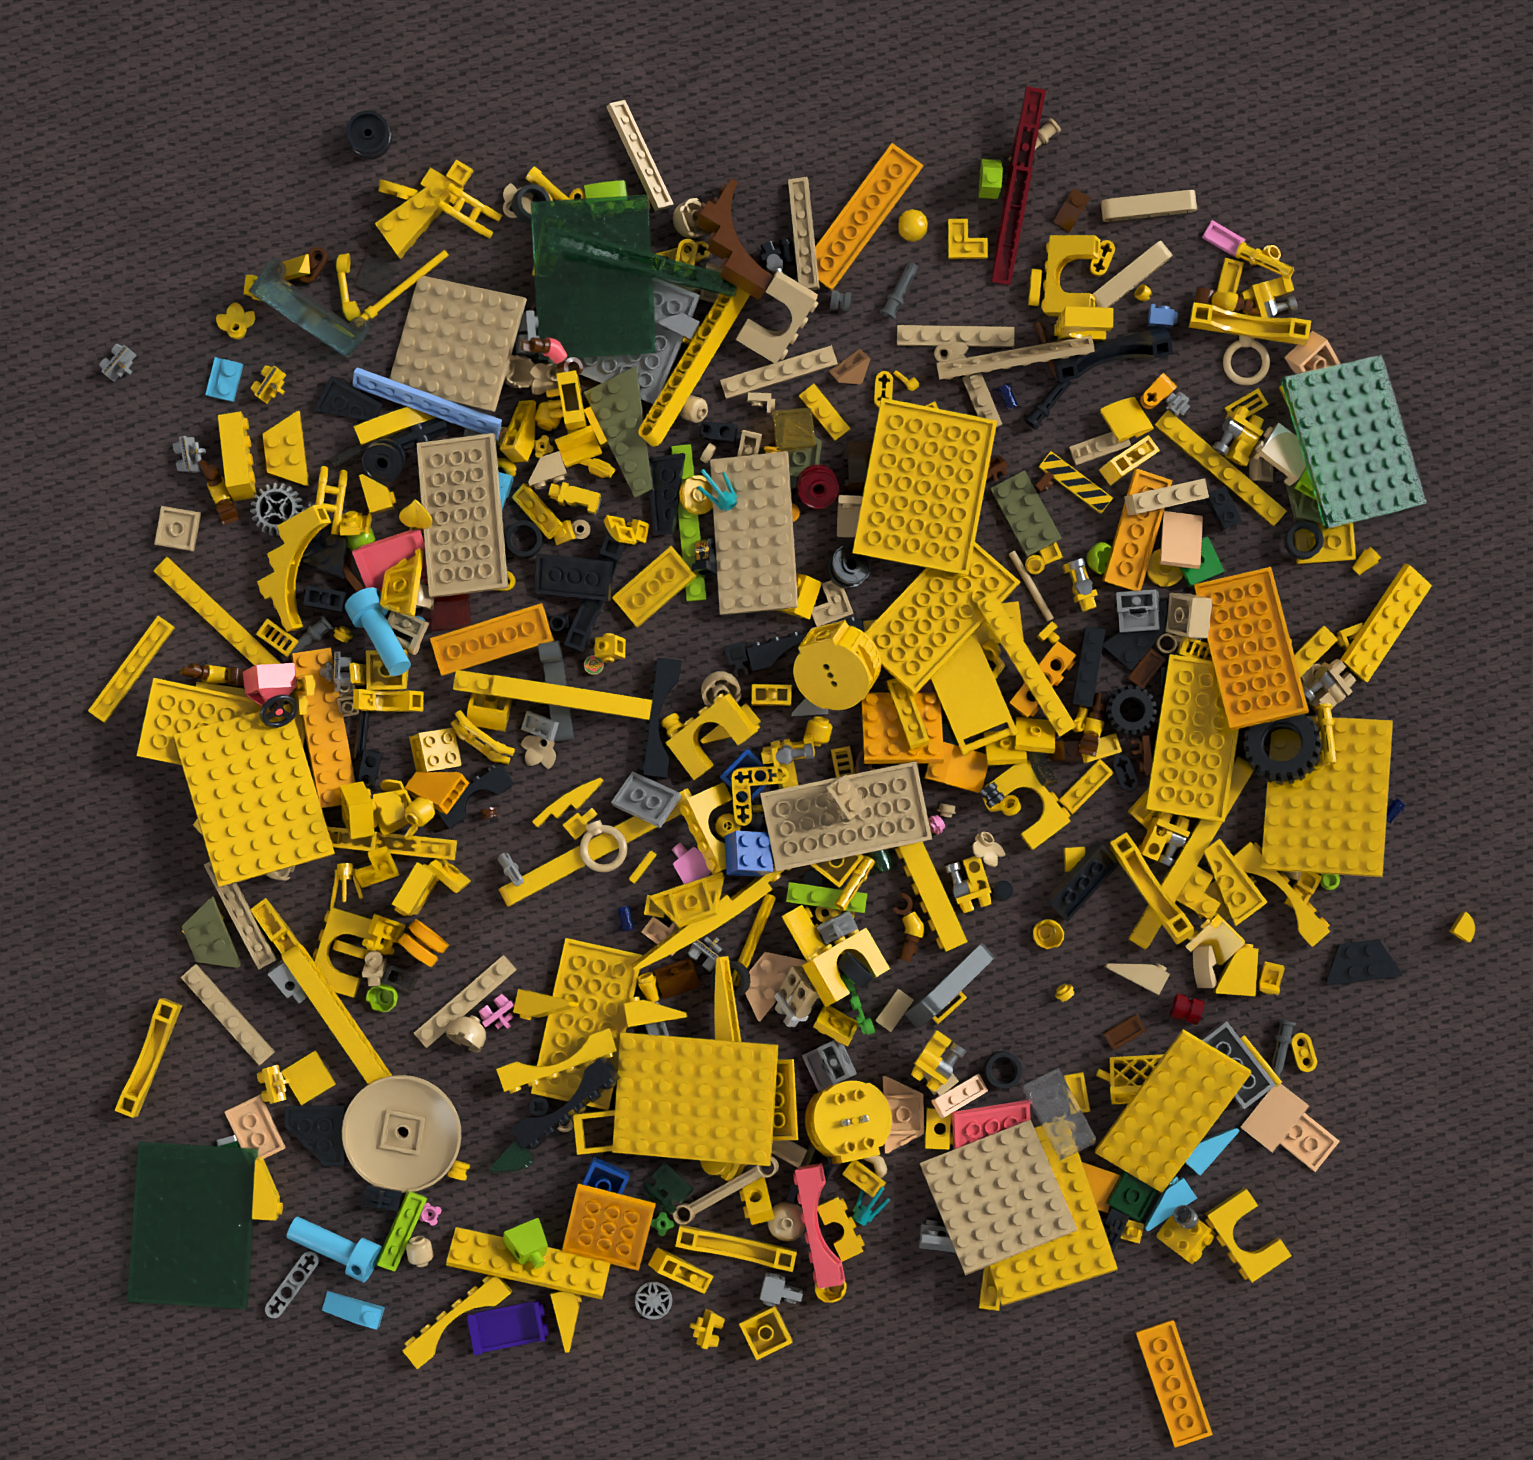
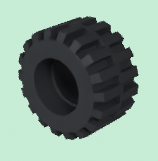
M1128 685L1122 687L1108 698L1105 711L1107 722L1119 734H1125V736L1140 734L1154 722V717L1157 714V710H1155L1156 702L1153 701V696L1149 695L1146 689H1141L1140 686ZM1127 699H1133L1141 706V717L1135 722L1124 720L1120 714V705Z

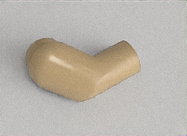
M877 1155L864 1158V1160L874 1165V1174L883 1178L887 1173V1166L883 1157Z

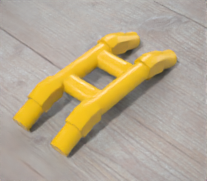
M445 181L443 187L458 197L454 207L445 203L440 198L435 199L434 204L443 212L490 239L493 232L475 221L480 212L498 222L502 214L482 204L451 182ZM465 202L474 207L469 218L460 213Z
M322 466L320 468L315 505H324L326 512L334 513L331 534L339 535L347 485V471H340L338 487L326 485L328 467ZM325 493L337 495L335 505L324 503Z
M462 710L455 713L457 719L451 722L457 736L483 753L489 760L509 765L510 757L501 754L513 756L515 748L508 747L498 741L496 742L475 727ZM476 737L479 738L480 740H482V741H483L484 743H486V744L483 745L481 742H479V741H478L477 739H475V738H476Z

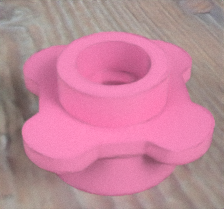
M938 815L928 818L930 831L936 835H939V832L942 833L945 828L943 820Z
M425 1203L419 1220L430 1223V1225H436L441 1208Z

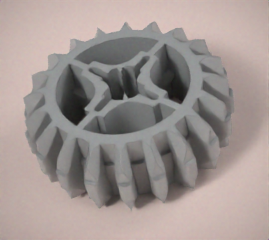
M273 483V489H271L267 484V491L259 489V492L262 494L260 497L257 494L254 495L258 501L251 502V505L256 507L250 510L251 513L256 514L252 517V520L258 521L256 523L258 528L263 526L262 531L264 533L269 529V534L273 535L276 530V534L280 536L277 525L267 522L276 517L286 521L299 514L298 510L303 509V505H297L302 502V499L296 498L298 492H292L293 488L291 486L285 490V484L281 483L278 489L277 483ZM275 494H282L287 497L285 499L282 498L279 501H274L270 496ZM266 500L269 508L263 517L262 506ZM291 502L292 513L288 518L285 513V510ZM271 503L279 507V510L283 516H281L277 512L273 513L275 509Z

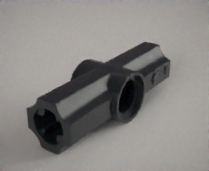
M437 418L427 423L415 424L408 428L407 431L389 438L399 443L405 451L412 447H417V443L432 441V439L448 434L450 429L446 420Z

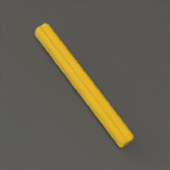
M765 895L738 962L742 963L746 968H748L776 900V897L773 895ZM734 969L732 984L739 987L740 976Z

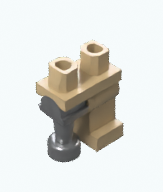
M1339 659L1334 660L1330 664L1324 662L1321 668L1315 672L1316 680L1309 688L1303 687L1307 703L1316 714L1317 710H1315L1314 706L1331 703L1332 707H1334L1337 703L1344 700L1346 695L1349 696L1353 692L1350 687L1356 679L1349 672H1346L1342 677L1339 675L1346 668Z

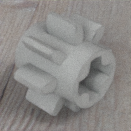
M1177 392L1176 395L1171 393L1165 401L1168 403L1166 409L1175 416H1178L1180 413L1184 415L1190 407L1187 404L1189 398L1181 392Z

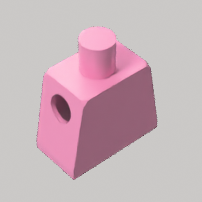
M680 842L672 849L679 858L673 865L684 884L711 874L703 854L696 847H692L687 851Z

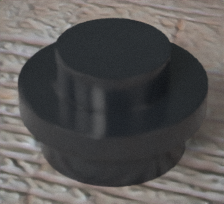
M810 870L805 873L803 877L805 885L819 887L822 885L823 878L820 872Z
M1002 880L994 885L993 893L999 900H1007L1013 894V887L1008 881Z

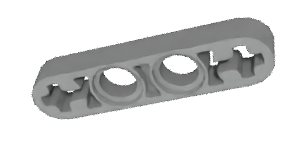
M307 1251L301 1256L266 1304L265 1312L268 1317L277 1318L285 1311L318 1266L320 1258L315 1251ZM313 1255L315 1264L311 1263L306 1268L310 1270L308 1273L304 1268L299 1267V1264L301 1263L304 1266L307 1262L305 1257ZM295 1271L303 1273L304 1278L301 1282L294 1280L293 1274ZM283 1287H289L292 1290L291 1297L285 1298L282 1296L281 1290ZM276 1296L281 1301L286 1302L285 1305L281 1303L278 1306L279 1313L270 1312L272 1310L270 1305L274 1306L278 1302V1299H275Z

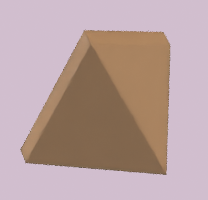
M859 349L832 368L829 373L839 383L861 384L863 383L870 358Z

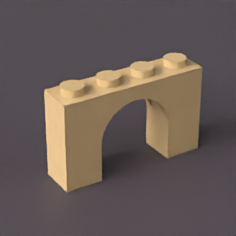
M778 270L769 283L766 293L783 302L789 308L792 315L791 324L783 330L770 331L748 318L736 338L737 341L777 364L779 359L783 360L788 353L786 349L788 344L791 343L793 345L798 337L796 333L798 328L803 329L808 321L807 314L809 311L813 313L818 305L816 301L818 294Z

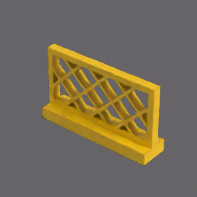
M1164 1054L1110 1057V1094L1112 1105L1128 1104L1142 1086L1136 1085L1135 1082L1140 1077L1146 1080L1147 1076L1144 1073L1150 1068L1153 1070L1155 1068L1154 1064L1160 1061ZM1137 1062H1143L1146 1065L1141 1071L1134 1067ZM1123 1063L1126 1067L1119 1072L1114 1068V1064ZM1130 1069L1136 1073L1131 1080L1124 1076ZM1120 1078L1127 1082L1124 1086L1115 1087V1083Z

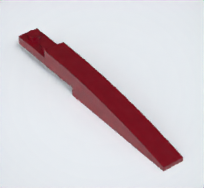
M1029 86L1025 88L1019 125L1016 128L991 282L1011 285L1033 168L1031 167L1046 94L1045 89Z

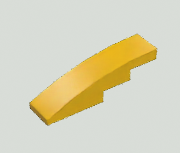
M405 407L354 426L361 445H365L379 438H386L398 432L402 433L415 424L426 423L436 419V417L410 407Z
M598 778L563 795L532 822L539 828L552 814L559 819L571 805L578 810L604 780Z
M267 898L250 909L281 954L300 943Z

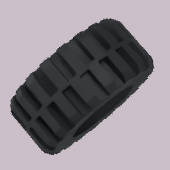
M1305 714L1248 726V731H1245V742L1243 743L1249 765L1260 778L1264 777L1270 783L1276 781L1280 785H1283V782L1292 784L1298 778L1301 781L1305 778V774H1311L1314 770V765H1317L1320 760L1319 754H1321L1322 748L1319 731L1311 717H1307ZM1279 729L1292 730L1301 739V750L1294 758L1287 761L1272 760L1264 751L1265 739L1272 732Z

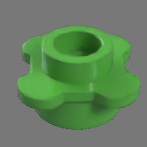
M660 1212L659 1217L651 1221V1226L657 1229L660 1236H664L668 1229L674 1227V1221L667 1217L666 1212Z

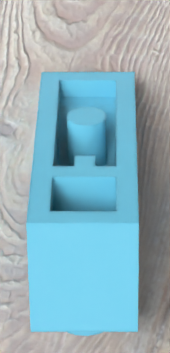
M1232 1127L1202 1139L1185 1163L1201 1176L1238 1134L1239 1130Z
M1175 1176L1163 1193H1161L1145 1222L1144 1228L1146 1231H1150L1172 1216L1178 1206L1188 1205L1197 1199L1183 1177L1178 1178Z
M327 1291L322 1311L377 1330L380 1326L385 1307Z

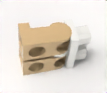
M791 967L779 992L774 996L778 1002L775 1010L779 1014L787 1015L784 1023L788 1027H796L799 1021L807 1020L811 1007L816 999L820 997L803 967Z

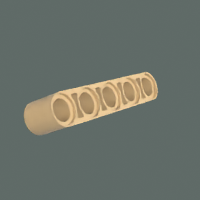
M1183 190L1105 199L1101 201L1103 222H1110V220L1120 221L1129 220V218H1147L1148 215L1156 217L1165 216L1168 213L1169 215L1187 213V211L1192 213L1197 211L1195 190Z
M1161 240L1094 292L1092 295L1095 297V307L1109 308L1119 298H1122L1132 290L1134 286H1137L1147 278L1149 274H1152L1161 267L1164 262H1167L1173 255Z

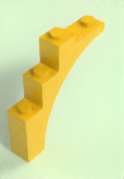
M313 505L277 525L279 535L285 544L267 553L269 563L275 572L257 581L260 593L264 596V599L272 598L273 605L278 611L286 632L295 631L303 627L296 602L297 571L302 555L310 541L321 529L331 523L324 505Z

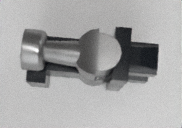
M772 241L761 244V265L763 269L766 268V271L772 276L776 274L777 270L783 273L780 249H774Z

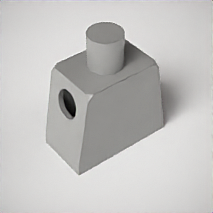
M283 959L270 968L268 976L286 998L293 996L298 1003H301L308 997ZM292 981L295 985L289 986L287 982Z

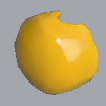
M914 209L903 212L898 223L899 233L907 241L915 242L921 240L927 232L928 222L926 216L921 211Z
M1045 919L1039 921L1034 926L1033 939L1038 946L1045 949L1059 947L1064 940V931L1055 920Z
M845 1281L842 1285L818 1288V1284L815 1283L817 1297L826 1303L837 1302L846 1293L847 1284Z

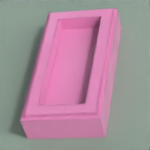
M1213 220L1202 236L1204 240L1235 257L1240 243L1245 242L1244 238Z

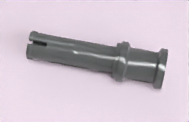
M912 262L907 263L892 293L888 294V300L884 308L880 310V314L884 317L895 320V314L899 306L903 305V297L919 269L916 264Z
M322 615L317 623L309 626L307 632L297 639L299 642L288 657L282 653H279V656L285 663H289L292 660V653L302 652L315 640H321V636L328 630H333L334 627Z
M1279 1019L1278 1021L1280 1025L1278 1034L1275 1035L1277 1042L1271 1064L1272 1070L1280 1080L1287 1048L1293 1040L1291 1038L1293 1026H1296V1022Z

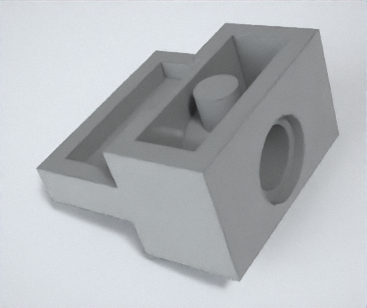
M1156 589L1116 592L1120 633L1160 630L1159 592Z
M835 1040L802 1055L818 1092L857 1074L844 1044H840Z
M926 1220V1223L921 1222L919 1248L956 1253L945 1225H938L936 1220ZM938 1231H944L946 1235H938Z
M770 1272L765 1273L760 1292V1300H763V1304L775 1306V1304H780L781 1297H784V1301L796 1304V1301L801 1302L802 1289L785 1285V1276Z

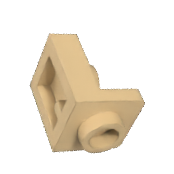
M748 392V403H751V406L763 407V404H767V415H771V410L775 411V399H771V393Z

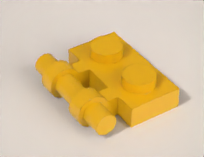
M374 914L367 932L372 934L371 939H364L362 945L368 950L378 951L382 955H393V942L399 943L398 940L403 934L405 924Z

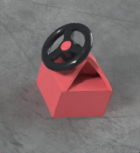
M294 663L255 665L243 671L245 695L262 706L260 710L262 723L271 728H279L290 723L298 712L296 700L289 696L297 687ZM284 701L291 703V713L284 709ZM282 716L285 718L278 722L269 721L274 717Z

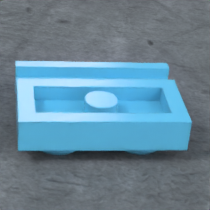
M215 357L205 395L234 402L243 364Z

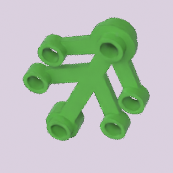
M842 973L843 982L852 994L851 999H849L853 1011L858 1010L859 1015L856 1016L859 1027H861L863 1035L875 1033L871 1018L865 1019L859 997L855 992L854 984L856 983L845 973Z

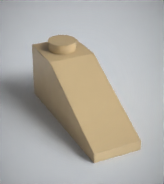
M1106 963L1104 966L1157 995L1160 994L1170 975L1166 972L1167 968L1158 963L1155 966L1152 964Z

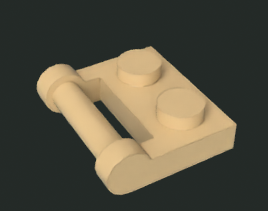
M391 611L387 621L392 630L394 628L413 637L412 642L396 636L400 645L407 649L409 653L416 655L429 623L416 616L411 617Z

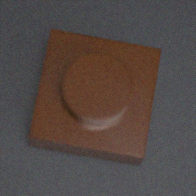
M1048 471L1036 484L1035 490L1039 493L1042 490L1046 492L1053 485L1051 480L1054 475Z

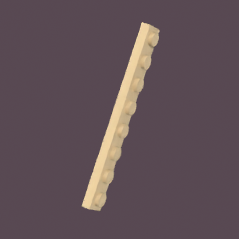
M1086 336L937 363L939 380L952 379L956 376H970L973 373L991 372L995 369H1009L1012 366H1026L1034 362H1048L1051 359H1065L1074 355H1087L1090 352H1095L1092 337Z

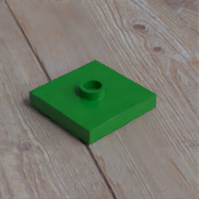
M1208 536L1202 538L1200 568L1180 567L1189 587L1224 572Z

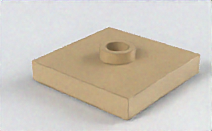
M161 506L154 544L194 551L201 513Z

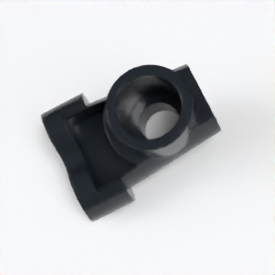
M546 613L551 633L571 628L569 615L550 616L549 613ZM559 620L563 621L562 627L558 625Z

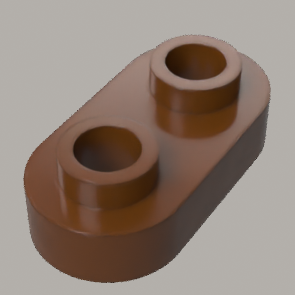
M314 247L308 253L311 276L299 277L305 284L315 282L328 262V254L321 247ZM317 255L322 256V259L320 261L315 260V257Z

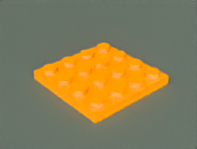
M890 692L868 693L865 699L862 700L864 764H906L915 761L916 763H944L941 702L937 693L918 692L916 695L913 694L930 744L910 749Z
M578 1184L562 1251L639 1271L656 1203Z

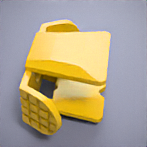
M390 779L383 780L380 784L381 789L387 792L373 795L376 804V810L373 811V815L376 817L377 825L383 836H387L410 824L405 818V809L407 803L409 805L412 801L402 781ZM411 826L404 838L409 840L418 830V826Z

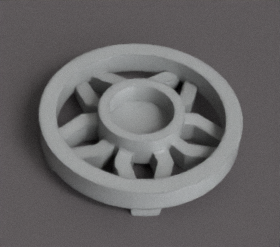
M657 1281L647 1282L638 1289L635 1296V1305L638 1312L645 1318L659 1319L669 1312L672 1306V1295L668 1287L663 1283ZM652 1285L654 1286L655 1292H651ZM657 1285L665 1289V1291L658 1294ZM649 1286V1294L640 1293L645 1287ZM668 1294L664 1299L661 1298V1295ZM639 1296H645L646 1300L640 1299ZM669 1299V1305L666 1309L661 1302ZM638 1301L641 1303H646V1305H644L643 1311L641 1310ZM659 1306L662 1307L664 1311L663 1313L658 1310ZM646 1308H651V1310L646 1314ZM653 1309H655V1311L660 1315L651 1316L650 1314L653 1312Z

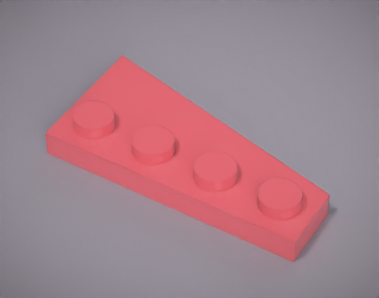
M1024 1100L952 1112L953 1149L960 1148L1030 1120V1102Z

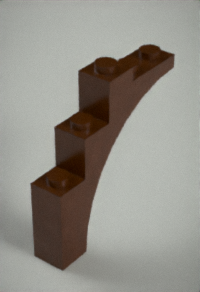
M731 178L728 185L724 183L718 192L721 195L720 198L716 196L713 202L708 201L705 207L700 206L695 215L698 217L695 225L711 234L708 239L710 245L707 251L723 260L720 265L722 271L719 276L760 300L774 276L761 268L749 256L737 237L732 222L731 202L738 182Z

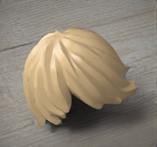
M511 354L504 379L505 384L514 388H528L531 386L534 377L530 375L529 371L535 365L527 356Z

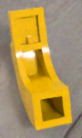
M353 689V709L376 712L423 711L424 692Z

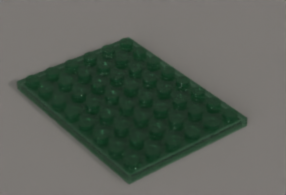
M648 195L531 202L536 310L538 316V336L540 339L553 338L559 341L568 355L567 359L570 357L588 358L657 353ZM539 352V360H551L548 356H544L543 353Z
M1383 355L1286 376L1280 379L1325 530L1427 504Z
M138 1142L127 1302L237 1309L248 1308L254 1219H252L254 1172L259 1148Z

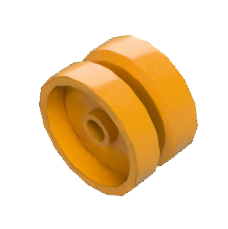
M415 919L409 926V929L416 938L409 933H404L398 942L417 960L422 961L429 967H433L438 961V957L431 948L438 953H444L449 944L426 925Z

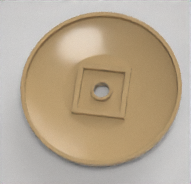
M393 1075L380 1078L368 1084L355 1096L344 1116L342 1140L348 1160L357 1173L374 1186L401 1190L402 1193H407V1190L415 1192L435 1184L450 1170L457 1158L461 1145V1124L454 1105L438 1087L418 1077ZM398 1128H407L408 1135L401 1136L398 1133Z

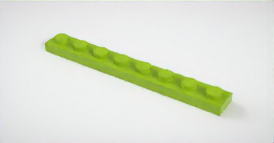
M691 444L672 446V455L685 454L682 483L694 476ZM679 498L678 517L682 557L692 569V564L695 563L696 559L695 543L700 540L698 515L688 512L683 507ZM697 575L695 579L685 586L687 602L706 600L704 577Z

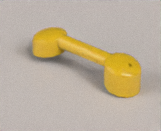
M346 253L337 257L336 270L343 313L347 320L354 321L361 316V312L356 301L349 302L345 274L350 272V254Z

